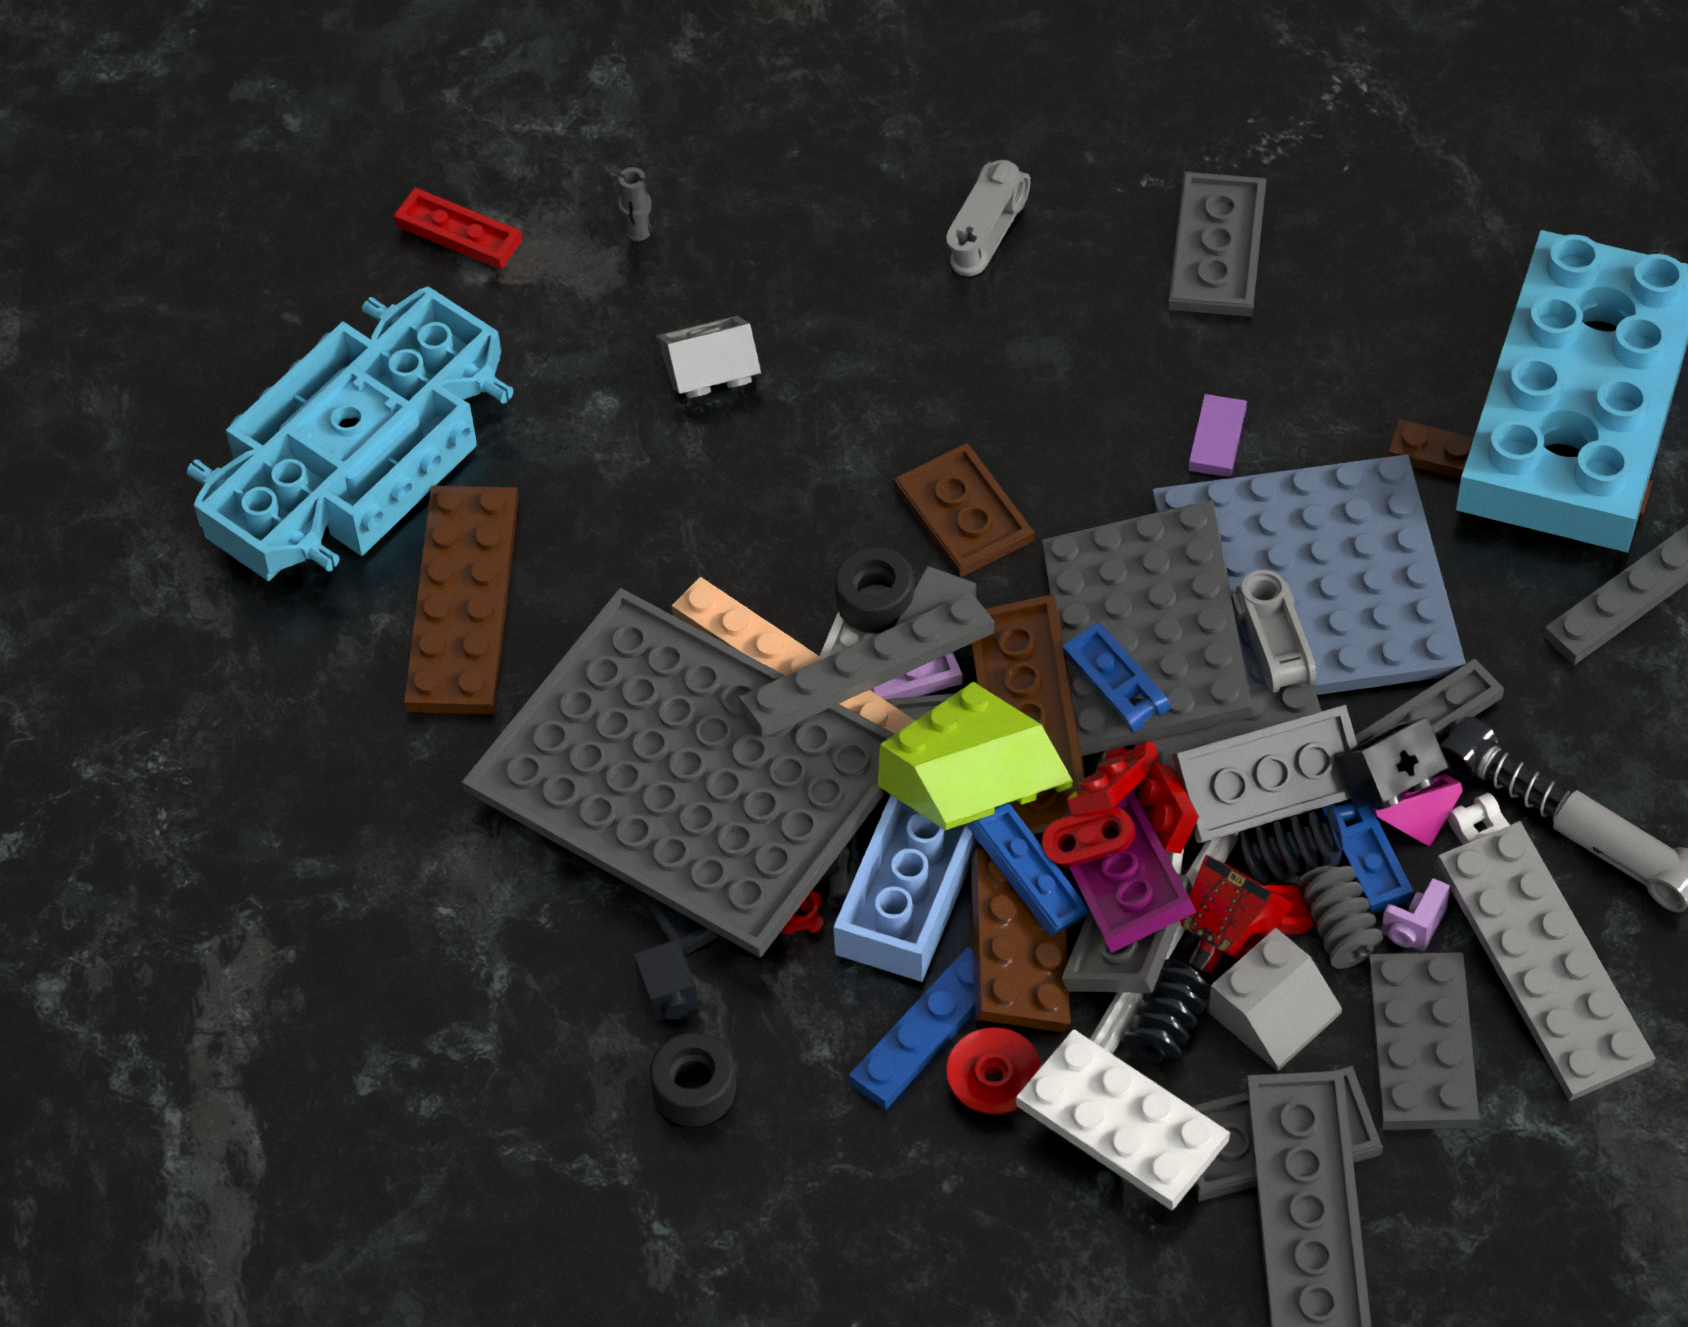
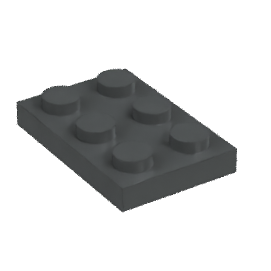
M1178 875L1188 896H1190L1193 887L1188 876ZM1090 911L1087 914L1061 978L1067 991L1152 993L1180 920L1111 953Z

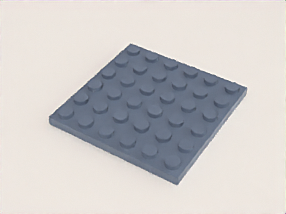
M1408 454L1153 489L1152 501L1155 513L1213 499L1232 594H1236V587L1242 585L1244 578L1249 573L1257 570L1273 571L1280 575L1285 583H1288L1295 601V611L1314 658L1317 682L1313 686L1316 695L1443 678L1466 664ZM1235 612L1249 690L1266 688V683L1241 619L1238 620Z

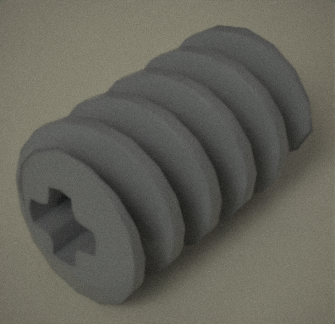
M1322 866L1301 876L1298 881V887L1304 893L1303 898L1305 904L1310 908L1312 920L1317 923V932L1324 939V949L1330 954L1331 965L1337 969H1347L1365 961L1372 953L1374 947L1382 941L1383 934L1379 929H1372L1376 924V918L1373 914L1366 913L1370 906L1368 899L1360 897L1363 892L1361 884L1352 882L1356 877L1355 869L1350 866Z

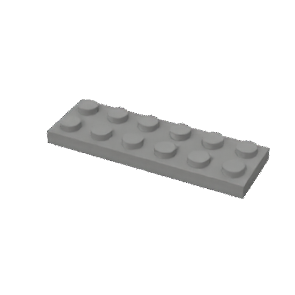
M1520 821L1438 856L1437 866L1447 884L1450 885L1451 891L1569 1101L1653 1065L1656 1059Z

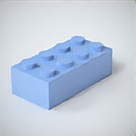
M890 795L835 922V955L923 982L970 869L971 856L980 844L969 829L973 821L944 830Z

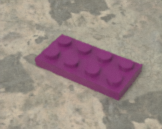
M1133 789L1116 805L1123 809L1134 822L1135 836L1131 845L1121 853L1069 867L1111 953L1196 913L1183 884ZM1119 825L1109 826L1106 830V838H1115L1120 831ZM1067 838L1063 842L1062 850L1064 852H1069L1075 847V838Z

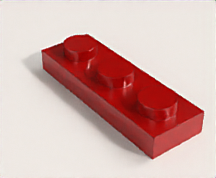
M416 187L394 215L396 227L502 270L522 242L520 230Z

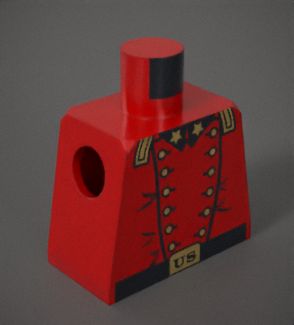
M1206 855L1189 896L1196 913L1180 920L1183 928L1201 938L1188 962L1200 970L1213 975L1224 953L1241 959L1272 930L1277 928L1294 903L1228 864Z

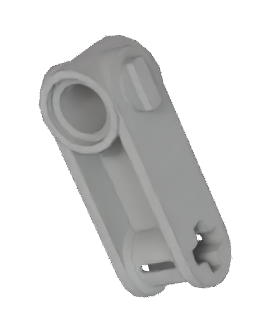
M1005 160L988 162L983 167L978 181L949 228L946 238L948 247L952 251L950 261L955 273L967 277L981 273L992 258L1016 214L1023 208L1029 194L1030 176L1020 172L1014 163Z
M1257 570L1249 573L1244 578L1242 585L1236 587V594L1231 596L1238 620L1241 619L1268 691L1271 694L1277 693L1280 687L1305 682L1308 686L1316 684L1317 673L1314 658L1295 611V601L1288 583H1285L1283 578L1273 571Z

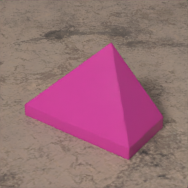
M1447 774L1433 777L1434 783L1424 789L1409 793L1408 789L1400 793L1402 801L1391 807L1377 810L1374 804L1370 806L1375 816L1430 847L1450 814L1449 811L1452 810L1462 793L1461 783Z

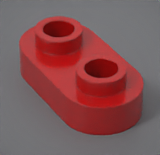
M1117 806L1076 816L1071 815L1052 822L1046 828L1042 837V847L1047 857L1057 865L1074 867L1126 850L1134 840L1135 825L1132 818ZM1111 825H1119V834L1113 839L1106 838L1107 828ZM1067 838H1075V847L1069 852H1064L1062 850L1063 842Z

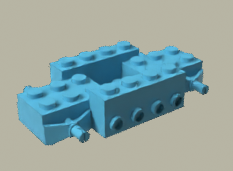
M430 287L419 289L396 306L392 304L389 308L373 297L368 298V301H365L363 304L362 312L379 322L371 339L345 322H341L332 332L326 333L319 340L317 346L303 359L294 362L288 373L274 386L265 389L259 400L245 413L239 414L233 419L230 426L226 429L233 461L221 469L217 467L214 471L197 459L193 461L194 465L190 464L188 466L187 475L204 485L196 498L194 507L199 526L203 528L205 538L267 581H270L281 569L301 563L306 559H312L327 571H332L333 566L336 567L339 562V555L334 554L321 545L327 525L331 536L363 556L431 490V486H436L477 446L470 404L465 402L464 399L478 395L481 392H487L504 404L507 402V399L510 400L512 397L513 388L495 378V372L501 355L497 330ZM345 418H357L360 420L353 427L345 428L339 426Z

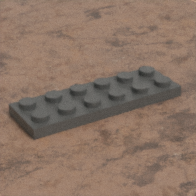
M1343 1071L1248 1075L1246 1087L1270 1327H1371Z

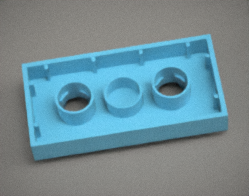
M1543 230L1540 231L1463 470L1456 506L1457 511L1628 553L1688 345V264L1681 263L1663 254L1646 255L1595 243L1590 238L1582 235L1565 236ZM1601 321L1612 324L1617 328L1616 331L1605 332L1590 328L1584 323ZM1564 444L1575 447L1580 451L1577 457H1564L1548 451L1545 446Z

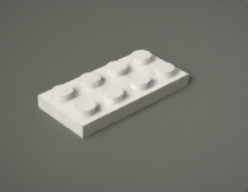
M1074 1029L1016 1097V1106L1171 1210L1176 1207L1229 1141V1131Z

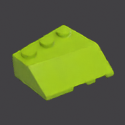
M972 682L880 744L878 786L944 830L993 815L997 806L1015 800L1023 805L1036 800L1038 792L1053 787L1057 792L1072 788L1073 780L1042 725L975 682Z

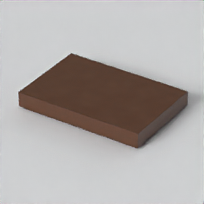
M968 442L893 478L894 488L960 578L1034 541L1035 532Z

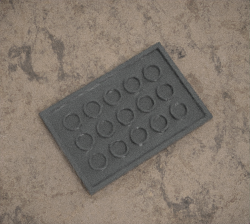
M1213 499L1042 539L1050 593L1054 594L1057 601L1064 644L1097 622H1100L1160 688L1171 706V709L1162 715L1154 714L1146 719L1144 727L1135 733H1131L1118 714L1066 657L1082 756L1255 717ZM1139 694L1129 702L1135 706L1145 698Z

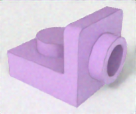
M1432 879L1425 894L1421 892L1416 893L1409 911L1389 904L1384 911L1382 933L1399 946L1413 947L1425 952L1447 910L1450 885Z

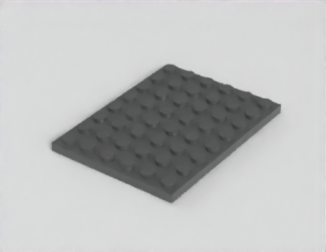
M619 588L465 777L462 785L466 793L761 958L885 795L886 791L878 786L880 744L895 735V733L840 704H836L767 737L761 738L741 711L739 696L786 675Z

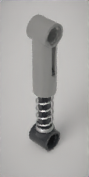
M1467 716L1462 718L1439 745L1448 765L1444 770L1450 775L1461 780H1469L1473 776H1479L1483 780L1492 779L1496 788L1505 787L1508 789L1510 797L1515 798L1519 796L1524 799L1526 807L1535 806L1540 809L1541 816L1553 817V829L1647 886L1653 899L1664 908L1674 912H1683L1687 908L1688 848L1677 847L1672 849L1580 791L1576 790L1569 796L1570 791H1567L1565 794L1555 788L1554 781L1549 784L1538 777L1539 772L1533 774L1523 768V762L1518 765L1508 759V752L1503 753L1501 748H1498V739L1489 726L1474 717Z

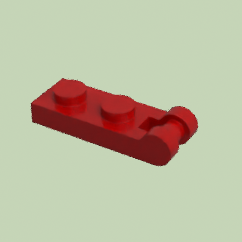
M1152 741L1137 743L1134 749L1126 750L1125 747L1109 749L1106 753V760L1098 764L1099 770L1095 774L1080 781L1081 786L1067 798L1072 816L1115 807L1151 772L1155 762H1159L1156 745Z

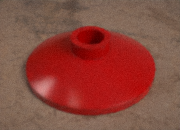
M984 1028L969 1033L954 1046L947 1061V1080L953 1094L965 1106L981 1113L1003 1114L1019 1108L1016 1106V1097L1039 1071L1041 1062L1034 1046L1022 1035L1005 1028ZM991 1074H997L1002 1077V1080L990 1082L986 1078Z

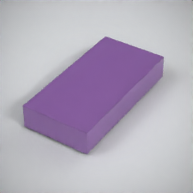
M1208 394L1204 395L1189 460V471L1231 478L1245 418L1247 401Z

